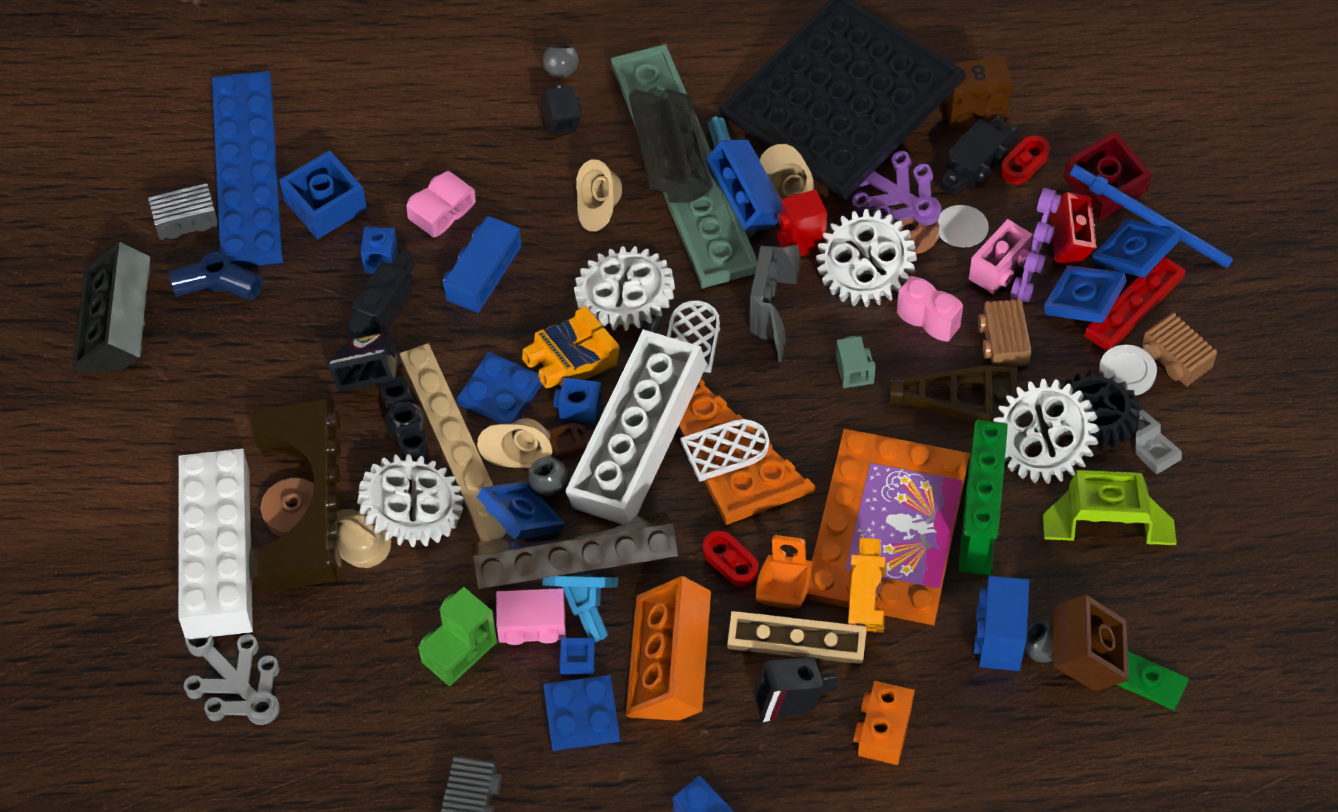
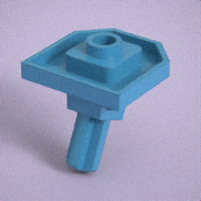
M584 571L543 578V586H562L574 615H579L588 638H595L596 643L608 636L597 607L600 606L601 588L618 587V577H598V574Z

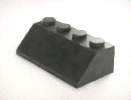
M119 242L85 268L73 370L77 372L122 371L140 358L143 350L141 345L142 332L145 328L144 311L148 301V295L146 294L147 283L151 275L149 270L150 256Z

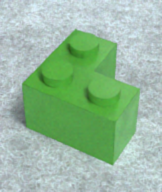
M465 587L461 588L456 594H450L443 601L441 608H439L442 626L435 632H429L422 639L418 647L421 662L449 687L497 643L492 610Z

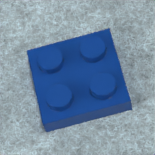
M1127 218L1097 249L1092 257L1095 265L1145 278L1180 240L1175 230Z
M1068 265L1044 304L1045 314L1103 323L1127 282L1125 273Z
M488 352L457 397V402L459 406L499 424H512L520 419L542 383L538 373Z
M527 481L482 487L477 495V498L486 507L487 512L494 516L505 528L507 534L515 540L558 534L566 524L542 497L532 490Z
M611 675L543 684L552 751L620 742Z

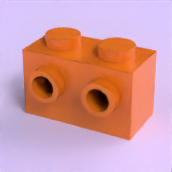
M874 681L872 693L865 692L861 712L866 713L864 723H857L854 735V742L859 743L858 756L899 765L915 690Z

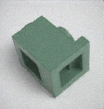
M849 336L837 340L835 358L843 388L874 384L875 362L872 361L870 349L864 348L862 337Z

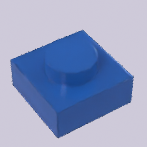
M561 638L560 674L594 675L595 638Z

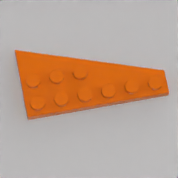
M700 379L677 429L681 437H685L744 418L727 407V402L720 396L714 395L705 386V382ZM736 426L733 428L740 430L742 426ZM747 426L744 432L755 435L757 430ZM722 431L714 433L713 435L719 437ZM727 431L724 439L734 442L738 434ZM742 436L738 444L749 447L752 439ZM706 437L703 446L713 449L717 441ZM701 438L692 440V442L699 443ZM756 441L753 449L762 452L765 444ZM721 443L717 451L728 454L731 446ZM769 443L768 452L762 460L752 465L703 480L726 525L815 492V485L808 478L804 479L788 459L784 460L772 449L771 443ZM687 445L691 454H693L696 448ZM735 448L732 456L742 460L746 452ZM700 450L696 458L707 461L710 453ZM750 453L748 459L753 458L756 455ZM714 455L711 463L722 466L725 458ZM729 460L727 466L735 464V462ZM696 463L698 470L701 473L704 465ZM708 467L706 473L714 471L715 469Z

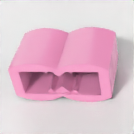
M450 171L437 175L430 181L428 188L419 193H414L409 198L406 205L408 219L432 237H437L476 203L475 189Z
M910 276L898 292L897 314L899 317L911 325L923 327L929 335L942 341H949L960 328L963 311L961 301L947 292L937 291L931 283L922 278Z

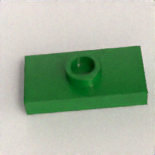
M1127 651L1129 681L1117 685L1175 711L1189 678Z

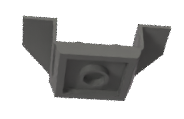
M798 244L785 247L760 246L750 295V332L758 335L761 339L775 340L778 362H782L786 332L783 321L772 305L771 299L775 297L777 282L797 285L801 264Z

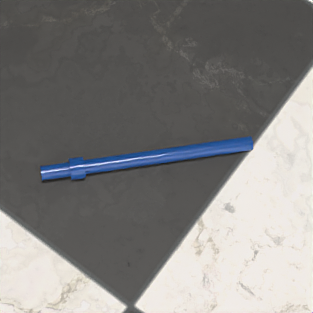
M1077 164L1071 169L1069 175L1088 185V190L1098 196L1103 194L1155 226L1177 231L1181 242L1223 267L1228 268L1233 260L1231 256L1108 184L1109 180L1099 174L1095 176Z

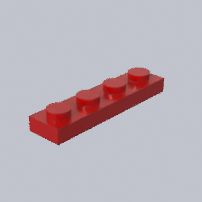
M1164 256L1145 278L1138 277L1117 298L1103 323L1092 322L1086 328L1085 337L1106 351L1117 346L1184 279L1186 270Z

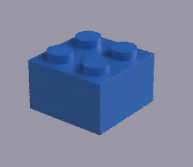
M330 150L279 180L284 202L317 240L367 210L363 187Z
M989 576L987 588H980L979 604H977L976 611L977 634H975L974 654H980L979 667L1020 671L1027 639L1030 580Z

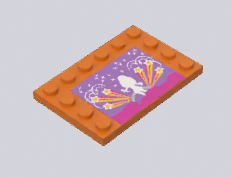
M844 429L813 554L811 581L805 599L849 608L853 573L851 555H859L860 538L880 539L881 557L886 558L887 570L886 576H882L883 588L877 596L876 611H884V615L935 625L970 453Z

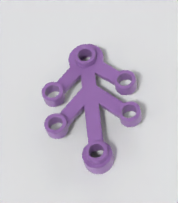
M898 151L892 156V163L897 174V185L874 171L860 186L871 184L886 194L869 197L868 194L860 192L852 198V204L856 212L864 213L865 209L869 211L876 208L873 212V217L877 210H880L881 215L887 214L882 218L883 220L891 214L893 222L914 219L919 224L927 226L935 223L941 213L939 201L931 197L933 173L928 164H919L913 170L916 182L919 183V198L910 193L909 168L912 162L906 151ZM927 172L925 175L919 176L921 173ZM901 203L908 206L906 208L897 209L891 211L888 207L890 205H896Z
M1045 187L1042 190L1037 206V211L1044 213L1042 221L1038 222L1031 252L1028 253L1023 277H1016L1011 290L1010 301L1012 299L1015 301L1020 299L1022 304L1023 301L1028 303L1030 301L1034 285L1029 283L1033 273H1041L1046 258L1045 255L1039 254L1043 242L1050 244L1055 226L1047 224L1050 212H1057L1061 200V195L1056 194L1055 190Z

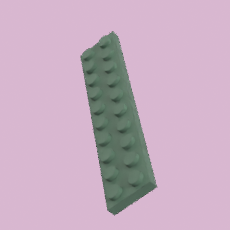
M666 44L611 58V67L701 289L755 274L757 258L744 228L706 160L711 153L710 147Z

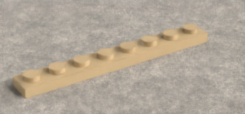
M429 343L399 353L402 365L451 475L455 476L456 486H461L460 495L464 497L463 502L481 542L502 538L507 541L519 542L507 534L505 528L494 516L487 512L486 507L477 498L482 487L493 486Z

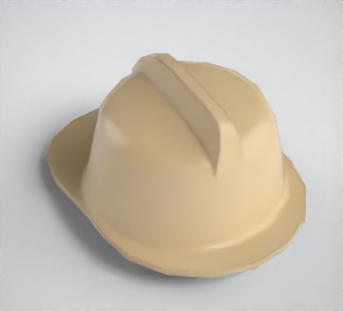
M776 144L769 147L762 154L759 161L780 199L787 198L793 194L814 190L812 174L801 154L794 147L787 144Z
M589 160L581 166L576 178L578 217L583 228L588 231H598L609 222L613 214V208L621 198L622 183L617 174L611 171L604 162Z
M522 418L512 424L491 425L481 432L477 443L482 457L489 463L500 467L530 468L539 458L552 457L553 451L549 440L550 431L545 429L536 420L530 418Z
M341 509L337 511V520L340 524V539H337V548L341 558L359 568H370L384 561L391 549V539L385 540L386 532L383 530L375 534L376 524H365L367 515H362L359 511L353 509Z

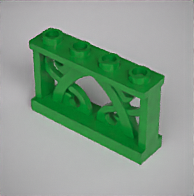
M985 420L975 421L972 454H970L958 572L991 576L994 541L997 539L999 531L1008 431L1007 423Z

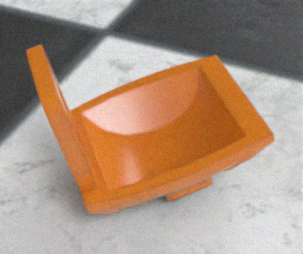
M774 535L772 539L773 555H768L758 577L756 601L780 608H799L806 598L812 572V561L806 560L805 540ZM791 545L798 552L794 553L793 557H787L786 552L780 546Z

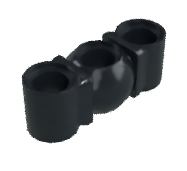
M396 375L393 381L384 382L380 386L383 405L386 411L385 427L391 436L396 438L403 461H405L407 454H410L414 462H417L419 457L423 456L425 464L429 458L427 436L423 429L425 416L418 405L414 404L406 379Z

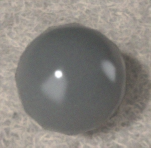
M552 45L548 46L544 52L542 61L544 69L551 76L561 79L568 78L575 72L579 63V57L573 46Z
M542 457L530 467L528 482L532 490L540 496H557L568 483V471L559 459Z
M1037 621L1027 628L1024 650L1028 657L1036 662L1050 663L1053 661L1052 653L1054 647L1051 621Z

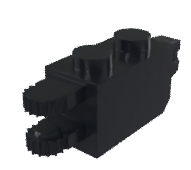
M999 115L994 117L989 123L979 119L948 151L946 173L940 181V188L955 196L965 188L972 191L979 183H984L990 176L992 169L997 164L1001 165L1004 158L1008 155L1009 150L1007 147L1016 138L1019 127L1013 124L1003 133L1000 129L1004 118Z
M402 251L392 264L381 261L351 305L353 316L348 323V329L352 333L350 335L351 340L370 336L374 333L387 332L411 295V279L413 277L411 271L415 266L412 254Z

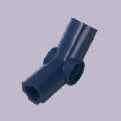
M220 252L208 253L199 263L168 271L175 297L208 288L215 292L225 290L250 301L251 299L255 300L259 295L263 283L261 275L228 262L227 257Z

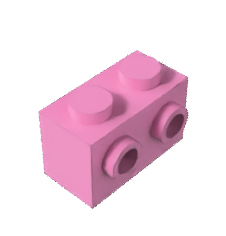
M1007 219L972 257L969 280L993 295L1001 286H1008L1014 277L1015 271L1019 267L1023 268L1025 266L1028 253L1031 252L1033 234Z
M563 588L496 591L499 643L506 642L510 645H518L527 641L554 643L557 640H561V638H566Z

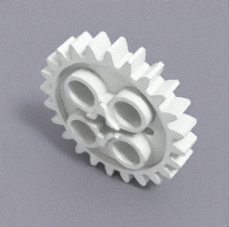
M865 209L863 217L860 218L855 211H852V220L850 221L841 216L842 225L840 227L836 224H831L833 234L823 233L827 244H818L819 251L823 254L817 255L816 259L819 264H822L818 267V272L820 275H825L822 278L824 286L831 285L829 289L832 295L840 292L839 297L842 302L850 296L853 306H856L859 299H863L865 307L869 306L870 299H875L876 303L881 305V296L884 295L890 301L893 300L891 291L894 289L899 292L901 288L900 282L905 283L909 279L907 273L915 272L914 264L910 262L916 261L917 257L916 253L912 252L915 249L914 241L909 240L911 237L909 230L902 231L903 224L901 221L893 224L891 214L883 220L880 210H877L874 217H870L868 209ZM864 234L874 235L870 241H860ZM852 241L865 257H872L874 265L883 272H886V275H881L868 259L863 258L861 260L859 251L850 244H847V242ZM887 253L896 255L891 261L881 260L882 256ZM842 255L852 256L850 261L846 263L838 262ZM865 274L874 276L869 282L863 283L859 281L861 276Z
M635 246L631 252H626L625 247H621L620 253L617 254L612 249H609V256L607 257L600 253L597 254L599 261L589 260V269L581 268V277L575 279L577 286L574 287L578 308L586 306L595 318L599 320L601 328L610 323L613 331L617 329L618 325H623L624 330L627 331L632 323L637 328H640V321L642 320L652 323L651 315L654 314L661 317V308H669L668 300L674 298V279L671 268L667 267V261H660L659 254L657 253L650 257L649 249H645L639 254Z
M1042 379L1040 388H1036L1030 381L1028 382L1029 391L1027 392L1017 387L1019 397L1015 399L1007 395L1006 398L1010 406H999V410L1004 417L994 418V422L1008 424L1005 462L1011 461L1007 467L1012 472L1019 468L1018 475L1022 479L1030 472L1033 483H1036L1040 475H1043L1045 482L1050 484L1051 475L1054 474L1061 482L1063 481V472L1066 470L1074 476L1073 466L1075 464L1081 467L1086 466L1082 456L1092 457L1094 455L1088 448V445L1098 444L1097 439L1090 435L1099 431V427L1096 424L1090 423L1097 419L1095 412H1087L1092 407L1089 400L1081 402L1083 394L1080 390L1072 395L1073 388L1069 383L1061 390L1060 383L1056 379L1051 387H1048L1045 379ZM1038 405L1042 407L1044 421L1050 428L1048 434L1054 446L1055 457H1050L1047 441L1042 435L1043 428L1036 412V406ZM1060 405L1064 407V411L1060 416L1054 418L1049 416V412L1054 406ZM1027 415L1033 416V421L1029 426L1023 428L1018 426L1019 420ZM1062 436H1073V442L1069 446H1058L1059 439ZM1033 445L1042 446V451L1038 456H1027L1030 447Z
M407 454L405 461H401L397 455H394L392 463L383 458L380 466L373 464L371 471L364 473L363 481L360 482L357 503L361 504L359 513L367 515L366 525L376 524L375 534L384 530L386 532L385 540L387 541L395 536L397 537L398 545H401L404 539H407L411 547L415 546L416 540H420L424 546H428L430 537L439 543L442 535L448 537L450 536L451 529H456L463 511L464 497L459 496L461 486H453L455 476L445 477L447 470L445 467L438 471L434 469L436 461L426 465L424 464L423 456H420L417 462H414L410 454ZM409 479L412 481L411 496L408 493V489L410 486ZM410 506L414 507L412 512L413 522L410 521L409 517Z

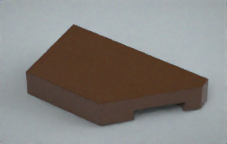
M576 422L549 429V440L553 449L552 457L564 460L583 454L593 431L586 429V426Z

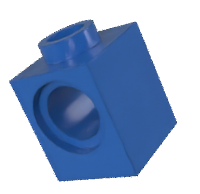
M364 227L361 245L364 272L374 273L381 261L392 264L398 257L399 249L395 228Z
M564 377L562 388L556 389L554 396V408L559 410V420L597 426L603 400L601 382Z

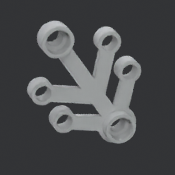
M245 634L237 641L239 650L237 671L214 648L212 635L205 638H185L189 652L194 656H203L224 678L202 679L196 675L190 676L184 682L187 696L197 699L202 697L204 693L239 694L245 700L223 702L218 697L210 698L204 705V710L210 720L218 721L224 718L225 715H247L252 723L258 725H265L275 720L279 714L280 706L277 698L272 695L274 677L279 673V665L277 659L273 656H264L259 660L260 681L258 691L256 692L249 684L252 659L259 649L257 639L253 635ZM199 642H206V644L201 647H195L196 644ZM245 643H253V646L249 649L242 648ZM267 664L274 665L271 670H263ZM193 684H200L197 690H189ZM214 706L221 707L217 712H210V709ZM261 707H268V710L265 712H257Z

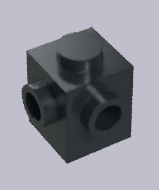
M556 85L545 89L539 106L547 134L576 131L582 117V105L580 98L575 95L573 86L562 87Z

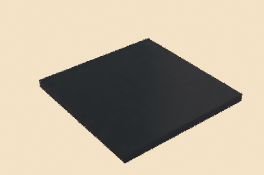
M829 0L719 109V112L725 119L768 148L776 144H787L794 147L801 154L812 177L846 200L966 78V73L958 66L852 0Z

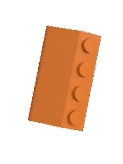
M684 576L636 596L626 716L630 718L679 721L702 712L711 591Z

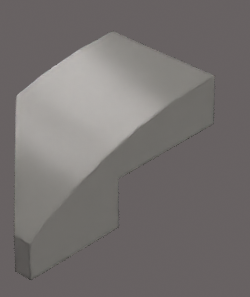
M1141 410L1139 411L1140 418L1136 431V455L1157 475L1182 460V451L1161 434V424L1146 411Z

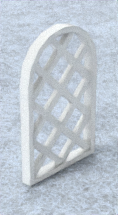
M688 301L680 304L673 311L669 321L667 337H671L673 331L678 336L675 339L688 342L685 338L694 333L699 340L692 344L700 345L703 343L708 349L703 353L704 357L711 354L709 365L706 363L707 366L704 372L711 373L718 333L720 331L719 315L714 307L702 301ZM690 307L693 312L685 317L681 311ZM706 309L713 314L708 319L701 314ZM678 315L681 318V320L674 323V320ZM697 315L702 322L694 327L688 320ZM715 319L716 329L710 324V322L714 321ZM685 323L690 330L681 334L676 327ZM706 325L711 333L703 337L697 330ZM714 336L713 345L711 347V345L706 340Z
M746 419L734 420L680 438V442L699 482L752 465L762 460L769 448V437L764 427L755 421ZM736 426H742L740 430L733 428ZM747 426L757 429L755 435L744 431ZM722 431L719 437L713 435L714 433ZM727 431L738 434L734 442L724 439ZM762 433L765 439L759 437V435ZM742 436L752 439L749 447L738 444ZM706 437L717 441L713 449L703 446ZM701 438L699 443L692 442V440ZM756 441L765 444L762 452L753 449ZM721 443L731 446L728 454L717 451ZM687 445L696 448L693 454H691ZM735 448L746 452L742 460L732 456ZM700 450L710 453L707 461L696 458ZM750 453L756 455L755 457L748 459ZM714 455L725 458L722 466L711 463ZM729 460L735 462V464L727 466ZM696 463L704 465L701 473L699 472ZM708 467L715 469L714 471L706 473Z

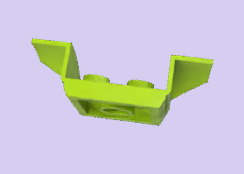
M1077 470L1069 484V490L1043 514L1044 539L1074 541L1076 520H1087L1092 522L1109 521L1128 524L1144 523L1146 544H1177L1174 520L1149 496L1148 487L1142 473Z

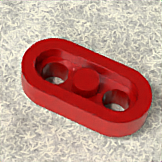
M1029 136L1023 139L1004 158L1001 168L1002 177L1012 184H1022L1028 181L1047 162L1050 153L1048 141L1040 136Z
M714 531L705 537L703 541L704 558L731 584L738 587H746L756 581L758 577L757 559L732 535L724 531ZM717 549H722L725 552L722 554H717L714 551ZM739 570H745L747 573L744 575H740L736 572Z

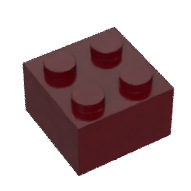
M1117 131L1066 160L1063 178L1076 194L1089 196L1092 199L1090 201L1093 204L1091 206L1093 209L1092 213L1098 221H1101L1123 206L1103 194L1098 196L1088 190V185L1069 175L1075 164L1095 176L1097 174L1109 180L1108 184L1135 200L1148 192L1152 174Z

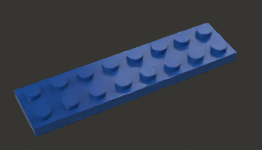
M270 71L212 77L220 253L227 257L228 262L240 267L283 263Z

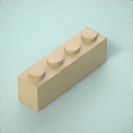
M731 611L728 649L862 664L867 626Z

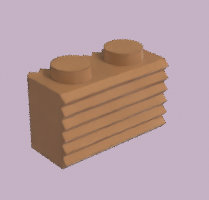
M1022 300L987 301L984 304L983 314L978 315L980 333L985 332L986 340H983L984 358H990L991 366H1029L1032 351Z
M1173 312L1147 330L1142 343L1143 349L1166 368L1170 378L1175 381L1180 380L1186 387L1212 369L1217 355L1216 349L1208 345L1207 341H1204L1198 333L1194 332L1189 325L1185 324Z

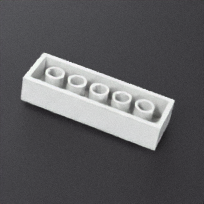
M642 330L565 491L573 509L623 525L637 516L707 366L701 346Z
M244 449L180 455L179 621L185 638L196 639L209 637V635L214 637L253 632L252 580L250 579V474Z

